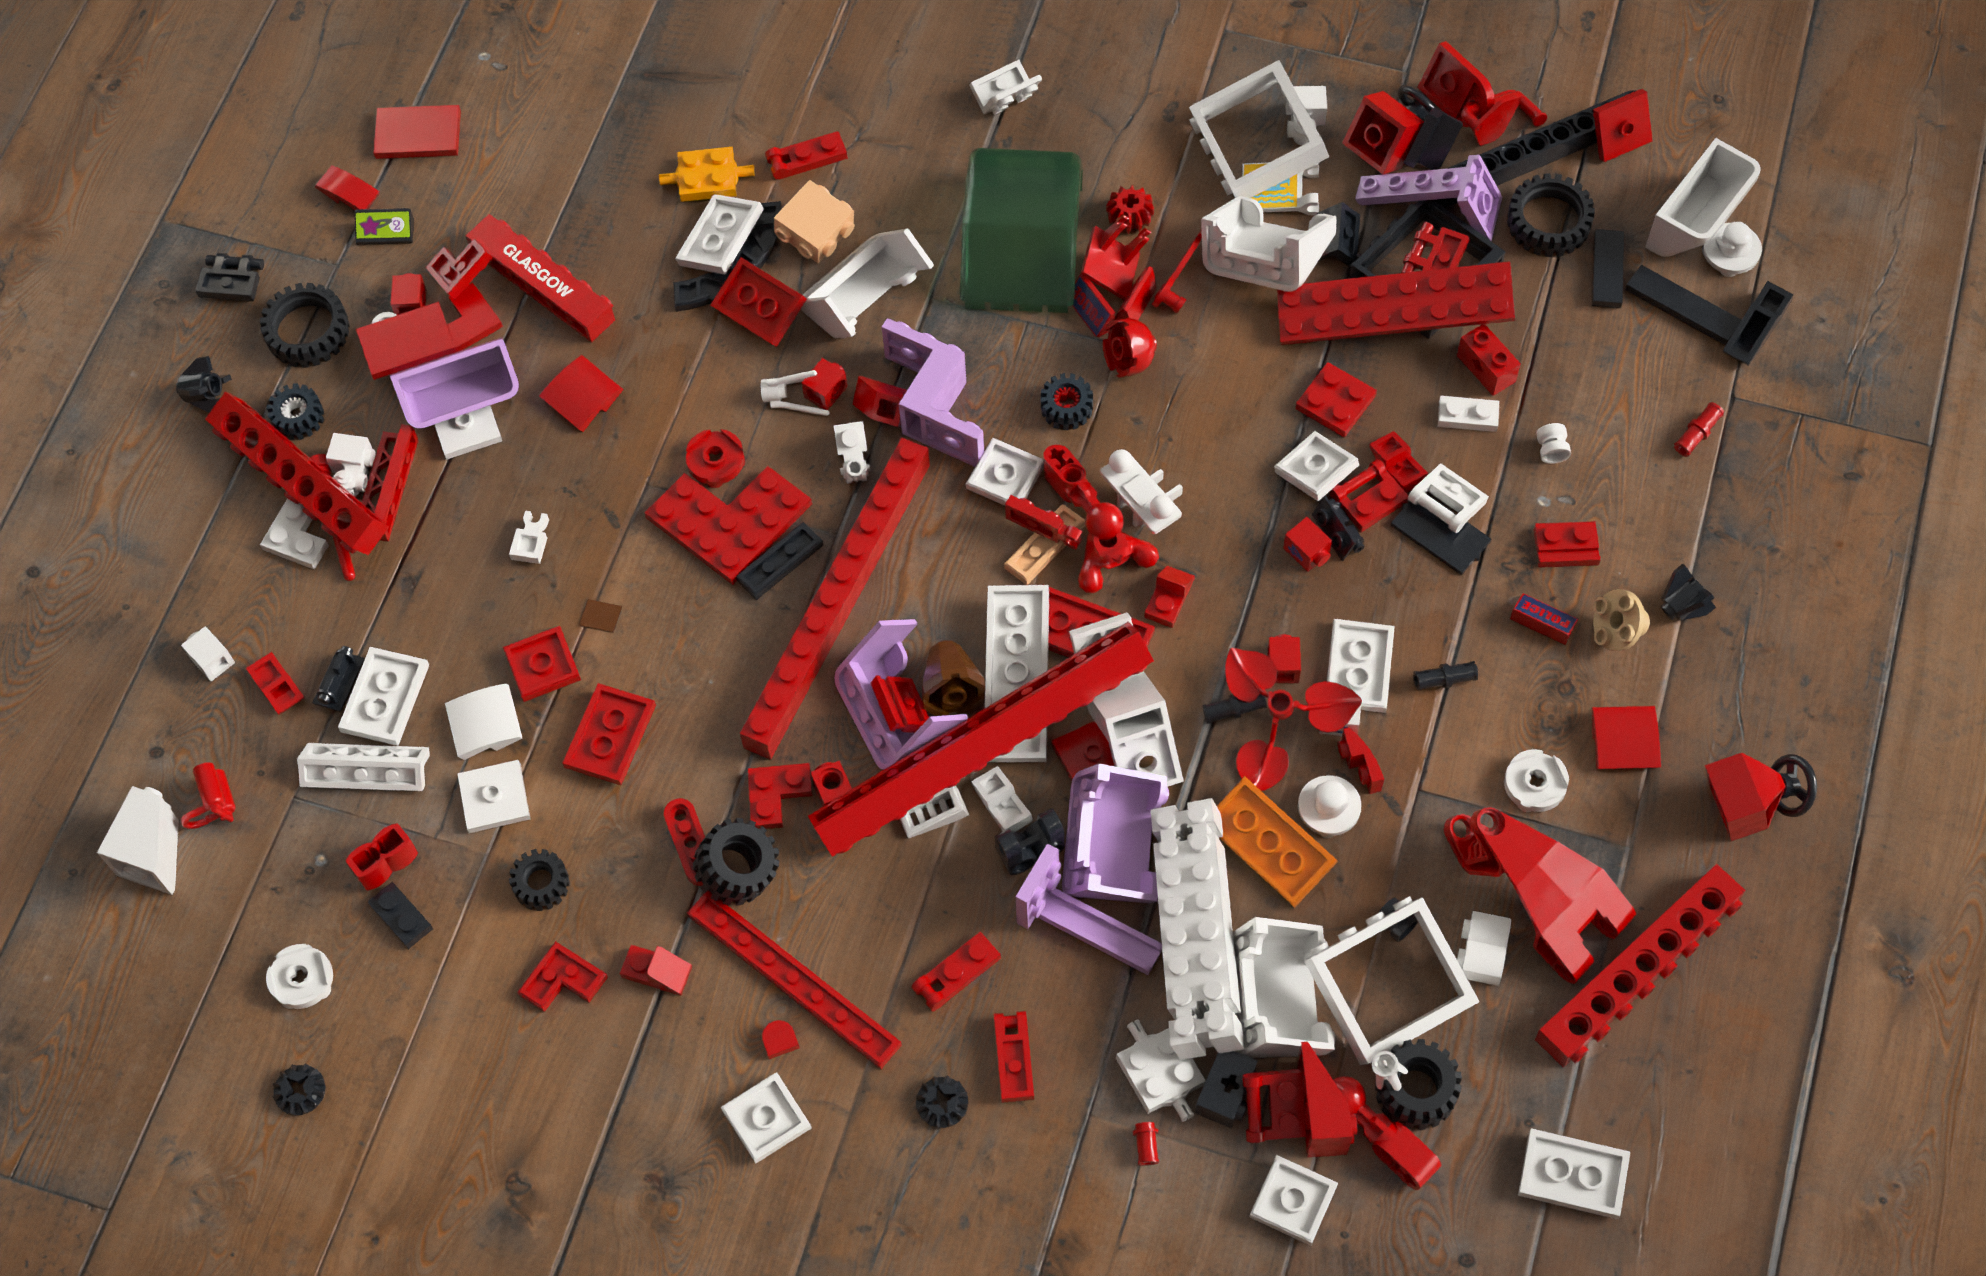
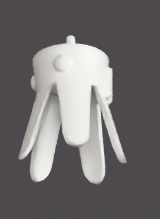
M1382 1051L1376 1054L1372 1060V1069L1376 1073L1377 1088L1382 1089L1384 1080L1387 1079L1393 1089L1399 1091L1401 1083L1397 1072L1407 1074L1408 1070L1398 1062L1397 1057L1391 1052Z

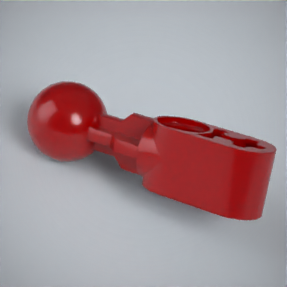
M1058 444L1047 447L1043 453L1045 479L1064 501L1073 503L1075 507H1081L1086 512L1085 524L1091 536L1095 535L1102 541L1115 538L1122 531L1124 525V518L1120 509L1112 503H1100L1097 499V491L1086 479L1084 467L1068 448Z
M1349 1076L1333 1079L1349 1103L1350 1115H1356L1357 1123L1363 1128V1135L1372 1143L1374 1153L1409 1187L1419 1190L1441 1168L1442 1165L1439 1158L1405 1125L1400 1122L1393 1123L1384 1114L1375 1113L1366 1104V1092L1358 1080Z

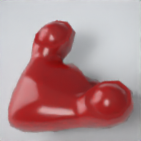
M1122 531L1115 538L1107 541L1099 540V537L1091 536L1088 533L1084 560L1078 576L1079 587L1086 593H1096L1101 590L1104 581L1101 569L1115 568L1126 562L1130 556L1138 566L1144 568L1155 566L1159 559L1158 549L1150 542L1137 539Z

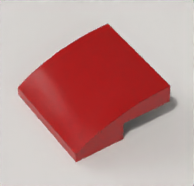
M580 355L567 365L546 386L539 396L577 429L584 432L599 411L602 409L606 412L624 389L585 356Z
M1655 706L1591 708L1592 737L1595 738L1596 769L1661 768L1660 739Z

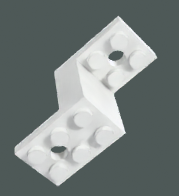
M1128 613L1120 614L1069 631L1074 654L1128 621L1132 624L1130 615ZM1144 671L1129 676L1121 681L1118 687L1110 691H1104L1087 705L1090 715L1109 742L1115 767L1166 776L1167 787L1184 782L1165 700ZM1143 757H1154L1150 766L1145 768L1139 767L1140 760Z

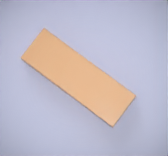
M1064 504L1055 511L1064 520L1065 525L1074 526L1080 530L1085 526V520ZM1034 532L1004 563V569L1025 585H1028L1066 545L1062 541L1056 543Z

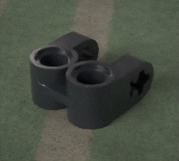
M1053 808L1038 814L1037 821L1026 827L1023 832H1012L1008 829L995 835V849L1010 875L1021 874L1034 866L1047 844L1059 849V853L1065 848L1064 829Z

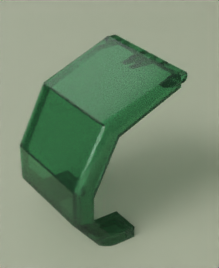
M977 148L971 152L966 173L961 240L960 300L965 301V308L985 309V302H990L991 310L1014 311V304H1019V311L1042 312V305H1048V312L1068 313V306L1074 304L1079 196L1083 187V165L1076 153Z

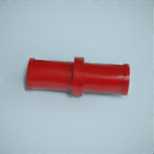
M1714 402L1708 403L1697 419H1692L1688 423V429L1674 443V449L1684 457L1690 456L1701 440H1706L1710 436V430L1724 416V410Z

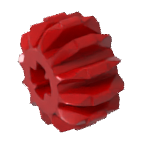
M1131 185L1126 190L1120 186L1118 193H1111L1110 201L1106 204V212L1108 213L1110 224L1115 223L1116 219L1123 214L1129 218L1124 222L1127 225L1126 231L1128 234L1133 228L1140 232L1142 225L1149 226L1151 217L1154 215L1151 194H1145L1143 187L1135 190L1134 186Z

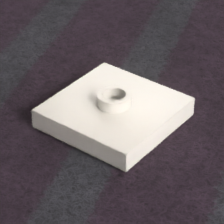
M490 405L435 424L446 460L502 442Z
M1314 431L1274 466L1276 474L1319 501L1358 467L1359 461L1358 458Z
M992 438L966 482V489L1002 505H1005L1010 495L1019 499H1026L1044 468V459Z
M519 760L458 773L465 821L469 833L530 820Z
M777 1072L721 1106L722 1112L755 1164L811 1129L810 1123Z
M1276 1155L1249 1217L1311 1246L1338 1183Z

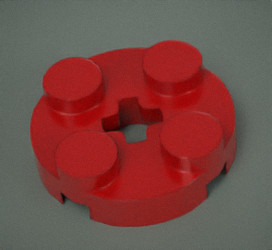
M711 429L701 431L687 444L686 464L689 473L697 481L708 484L711 488H718L723 483L733 480L745 465L742 443L735 434L728 430L720 429L721 432H711ZM721 453L720 460L710 461L709 454L717 455Z

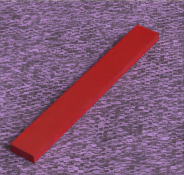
M710 891L704 893L687 912L690 919L878 1068L882 1069L902 1046L900 1040L731 907L723 904L722 900L719 898L717 901L711 899L712 893Z

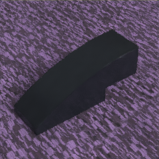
M1767 281L1728 341L1723 353L1749 366L1792 302L1794 294Z

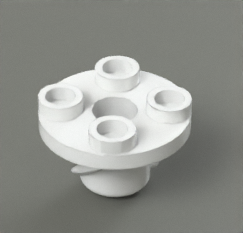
M1743 222L1724 223L1713 239L1702 247V253L1707 262L1726 277H1733L1736 274L1745 273L1754 268L1762 252L1758 236Z
M1326 775L1317 777L1304 786L1300 793L1297 807L1301 820L1310 830L1324 838H1332L1346 833L1357 823L1361 812V799L1355 787L1347 780L1337 776Z

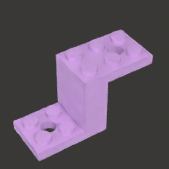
M887 318L882 325L885 358L918 372L899 403L902 434L976 467L984 453L983 430L973 422H964L955 418L949 412L966 385L965 353L953 344L947 345L936 340L928 333H920L911 329L903 322H895Z

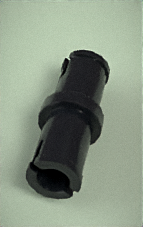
M1475 661L1451 666L1445 663L1440 664L1439 668L1413 672V681L1417 691L1438 686L1449 688L1455 683L1478 680V668Z
M1231 694L1228 695V699L1207 705L1204 704L1202 708L1205 720L1209 724L1213 721L1234 717V719L1241 718V714L1267 708L1265 697L1261 694L1255 701L1250 703L1240 701Z

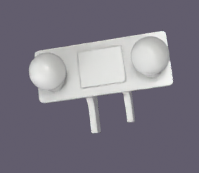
M1119 449L1111 454L1109 464L1101 468L1100 474L1116 491L1117 507L1121 509L1128 505L1133 511V525L1135 527L1145 524L1152 534H1157L1181 518L1182 512L1172 502L1182 495L1183 487L1180 484L1165 494L1157 485V483L1163 480V471L1161 469L1149 476L1128 451Z

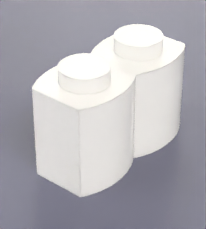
M1473 911L1471 920L1464 919L1461 938L1467 939L1466 948H1459L1457 961L1468 980L1499 986L1511 926L1510 918Z

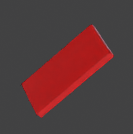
M1049 587L1048 650L1068 658L1074 655L1069 631L1120 615L1121 613ZM1131 617L1133 626L1139 631L1144 643L1148 647L1155 632V626Z

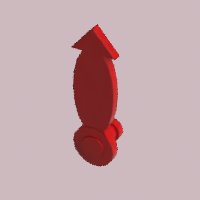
M1202 228L1189 245L1168 280L1163 283L1154 296L1151 305L1155 308L1163 302L1171 307L1172 311L1178 313L1187 299L1178 296L1170 289L1202 240Z

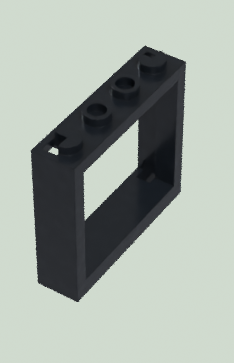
M1422 200L1415 204L1411 203L1406 209L1405 214L1400 219L1395 218L1381 237L1376 236L1363 254L1359 253L1356 255V260L1350 265V279L1375 276L1370 271L1423 220L1432 224L1439 232L1442 227L1469 236V242L1465 251L1480 261L1477 265L1503 262L1506 252L1435 200ZM1439 329L1418 332L1430 339Z

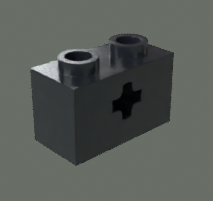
M1236 1051L1218 1053L1196 1103L1195 1114L1231 1129L1236 1119L1242 1121L1247 1109V1102L1243 1101L1247 1089L1243 1086L1242 1076L1247 1073H1255L1258 1060ZM1229 1083L1235 1085L1230 1094L1224 1092Z

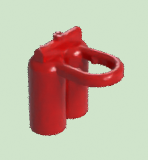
M210 762L195 766L193 774L203 806L183 815L181 818L182 826L187 829H196L218 818L221 821L225 819L228 822H233L232 814L236 809V805L225 771L215 769L214 764ZM207 811L213 812L212 814L205 816L201 820L194 822L189 821L192 818L197 817Z

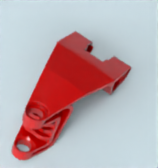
M1495 808L1479 809L1471 817L1465 814L1451 816L1444 823V835L1461 867L1468 874L1500 877L1503 873L1507 875L1534 925L1536 932L1533 943L1534 949L1562 979L1571 984H1575L1594 963L1592 955L1582 944L1584 940L1579 935L1591 922L1603 935L1615 939L1636 916L1635 909L1604 869L1560 842ZM1484 813L1492 817L1494 822L1492 828H1488L1480 823V818ZM1457 820L1462 821L1466 826V834L1462 838L1456 836L1453 831V825Z

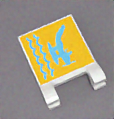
M1268 163L1243 164L1242 177ZM1318 163L1251 198L1261 205L1263 212L1299 211L1307 215H1316L1319 212L1318 193H1309L1302 196V176L1318 178Z

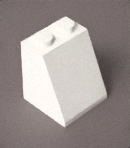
M132 786L97 853L116 876L173 895L176 881L179 819L172 812V806L163 800L162 793L150 787H145L143 790Z

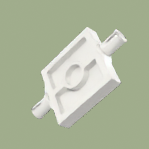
M1139 1020L1128 1024L1127 1028L1136 1042L1133 1046L1117 1053L1116 1060L1147 1114L1161 1107L1173 1105L1182 1122L1186 1121L1187 1118L1193 1117L1194 1113L1191 1111L1185 1098L1190 1092L1204 1086L1206 1082L1193 1058L1180 1060L1170 1046L1169 1028L1158 1034L1147 1035Z

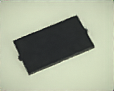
M1412 502L1403 504V510L1391 522L1392 527L1460 575L1474 561H1479L1480 554L1492 540L1468 522L1464 524L1458 533L1453 532L1448 528L1449 524L1419 503L1416 505Z

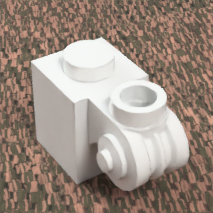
M1294 86L1315 127L1325 125L1327 113L1326 86ZM1286 101V115H1291V121H1287V137L1294 138L1297 144L1303 146L1308 143V140Z
M863 421L834 425L838 455L844 456L843 468H840L841 475L846 479L847 484L853 481L858 482L859 480L867 481L870 465L866 464V460H863L862 452L867 451Z
M333 433L326 460L332 472L336 473L333 478L355 497L359 492H365L368 483L369 467L373 466L376 453L372 449L367 437Z

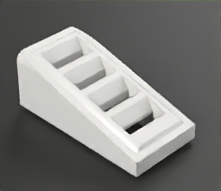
M953 786L938 792L929 802L919 804L910 809L900 820L907 837L912 838L968 816L969 813L959 789ZM951 799L954 808L949 809L946 800ZM938 803L943 812L939 815L937 814V811L934 806ZM924 808H927L931 817L927 821L922 811ZM913 812L916 813V816L920 823L916 826H914V823L910 816V814Z

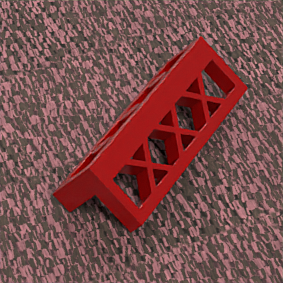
M401 424L399 433L383 431L361 502L368 509L370 506L371 511L389 526L380 541L389 542L419 441L411 425ZM389 441L396 442L392 456L386 451ZM388 466L385 479L382 481L379 473ZM381 491L377 506L374 507L371 502L372 496Z

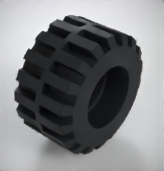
M736 818L733 823L730 819H727L721 825H715L700 843L694 854L696 859L693 862V870H698L694 877L696 882L702 881L701 890L704 893L707 891L712 893L711 899L717 901L718 898H721L725 905H730L732 901L735 902L736 906L743 905L746 900L750 903L757 896H760L777 874L775 871L778 869L780 862L776 860L779 850L772 847L775 840L772 836L767 837L765 835L767 830L763 826L758 829L755 827L756 822L751 820L745 824L743 818ZM733 850L743 855L748 861L750 873L740 874L728 868L723 860L722 851Z
M1410 1039L1404 1041L1402 1047L1397 1044L1391 1049V1053L1397 1057L1398 1062L1408 1072L1420 1071L1432 1078L1437 1088L1435 1095L1419 1099L1407 1094L1402 1086L1399 1091L1394 1090L1387 1079L1384 1080L1382 1089H1378L1375 1082L1378 1104H1383L1382 1112L1385 1116L1389 1113L1393 1115L1392 1122L1403 1121L1410 1130L1413 1125H1418V1130H1426L1428 1124L1433 1128L1439 1125L1441 1119L1445 1121L1449 1117L1461 1092L1462 1086L1460 1082L1462 1075L1461 1072L1456 1071L1458 1068L1456 1059L1449 1060L1450 1052L1446 1048L1441 1052L1437 1049L1439 1044L1432 1041L1431 1046L1425 1045V1039H1418L1416 1044H1412ZM1398 1071V1072H1397L1398 1078H1399L1403 1073H1401V1072Z

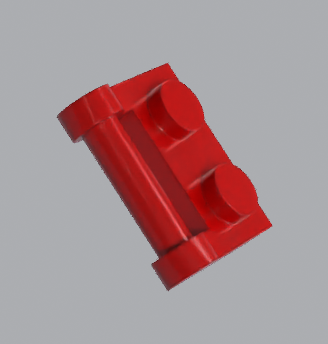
M1380 459L1372 461L1369 464V468L1341 486L1337 484L1329 491L1332 499L1340 502L1349 519L1361 533L1409 501V495L1389 474ZM1375 477L1380 482L1352 501L1347 497L1348 494Z
M1300 1069L1255 1072L1242 1076L1243 1086L1247 1089L1249 1129L1246 1130L1247 1142L1260 1143L1265 1140L1306 1137L1303 1077ZM1262 1085H1268L1270 1126L1262 1127L1260 1087Z

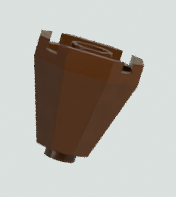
M943 640L932 646L929 650L922 684L924 710L935 716H946L952 712H957V715H968L985 703L984 692L986 686L984 677L962 647L952 640Z

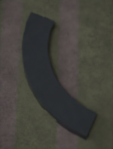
M781 201L761 203L764 210L726 274L715 272L710 274L708 272L693 279L673 282L676 312L711 304L741 257L760 269L763 267L778 239L774 233V217L782 210Z

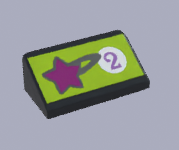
M411 209L355 210V239L357 245L413 242L414 217Z

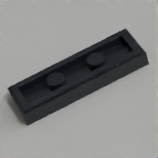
M1595 229L1592 306L1621 308L1624 231Z
M802 522L736 576V580L755 600H758L824 546L823 540Z

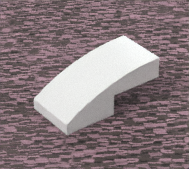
M998 766L971 781L980 799L1003 832L1008 829L1016 832L1033 822L1032 814L1015 794L1014 786Z

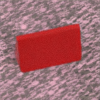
M1146 267L1138 276L1115 315V320L1125 318L1139 320L1157 288L1152 267Z

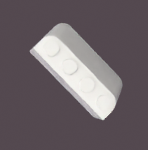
M1715 138L1656 214L1645 248L1657 255L1669 257L1709 243L1757 181L1760 174L1759 163L1750 156Z

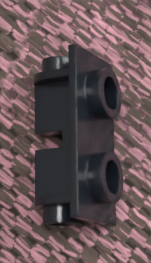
M1324 496L1312 513V516L1321 530L1332 540L1331 546L1341 561H1344L1351 550L1354 553H1358L1364 549V539L1360 536L1354 525L1346 527L1345 524H1348L1350 519L1341 507L1340 502H1336L1334 499L1329 500L1327 496Z
M342 646L341 649L336 650L312 703L341 712L365 658L352 655L353 650L347 646Z

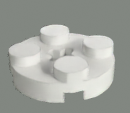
M1532 749L1523 751L1512 759L1505 773L1504 786L1509 798L1517 804L1521 811L1543 812L1556 807L1564 799L1569 776L1565 765L1559 758L1554 755L1551 757L1543 754L1542 750ZM1531 775L1544 779L1540 787L1529 783Z
M296 944L281 950L275 956L277 959L273 962L272 967L269 966L267 970L266 982L268 989L273 997L285 1008H308L318 1003L321 999L326 998L331 992L333 981L332 965L324 953L312 948L310 945ZM298 970H302L304 974L308 973L303 982H292V978L297 976Z

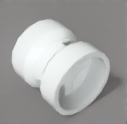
M1552 423L1544 425L1537 430V440L1542 445L1540 454L1543 462L1549 464L1559 463L1571 456L1570 445L1565 441L1567 438L1565 425Z

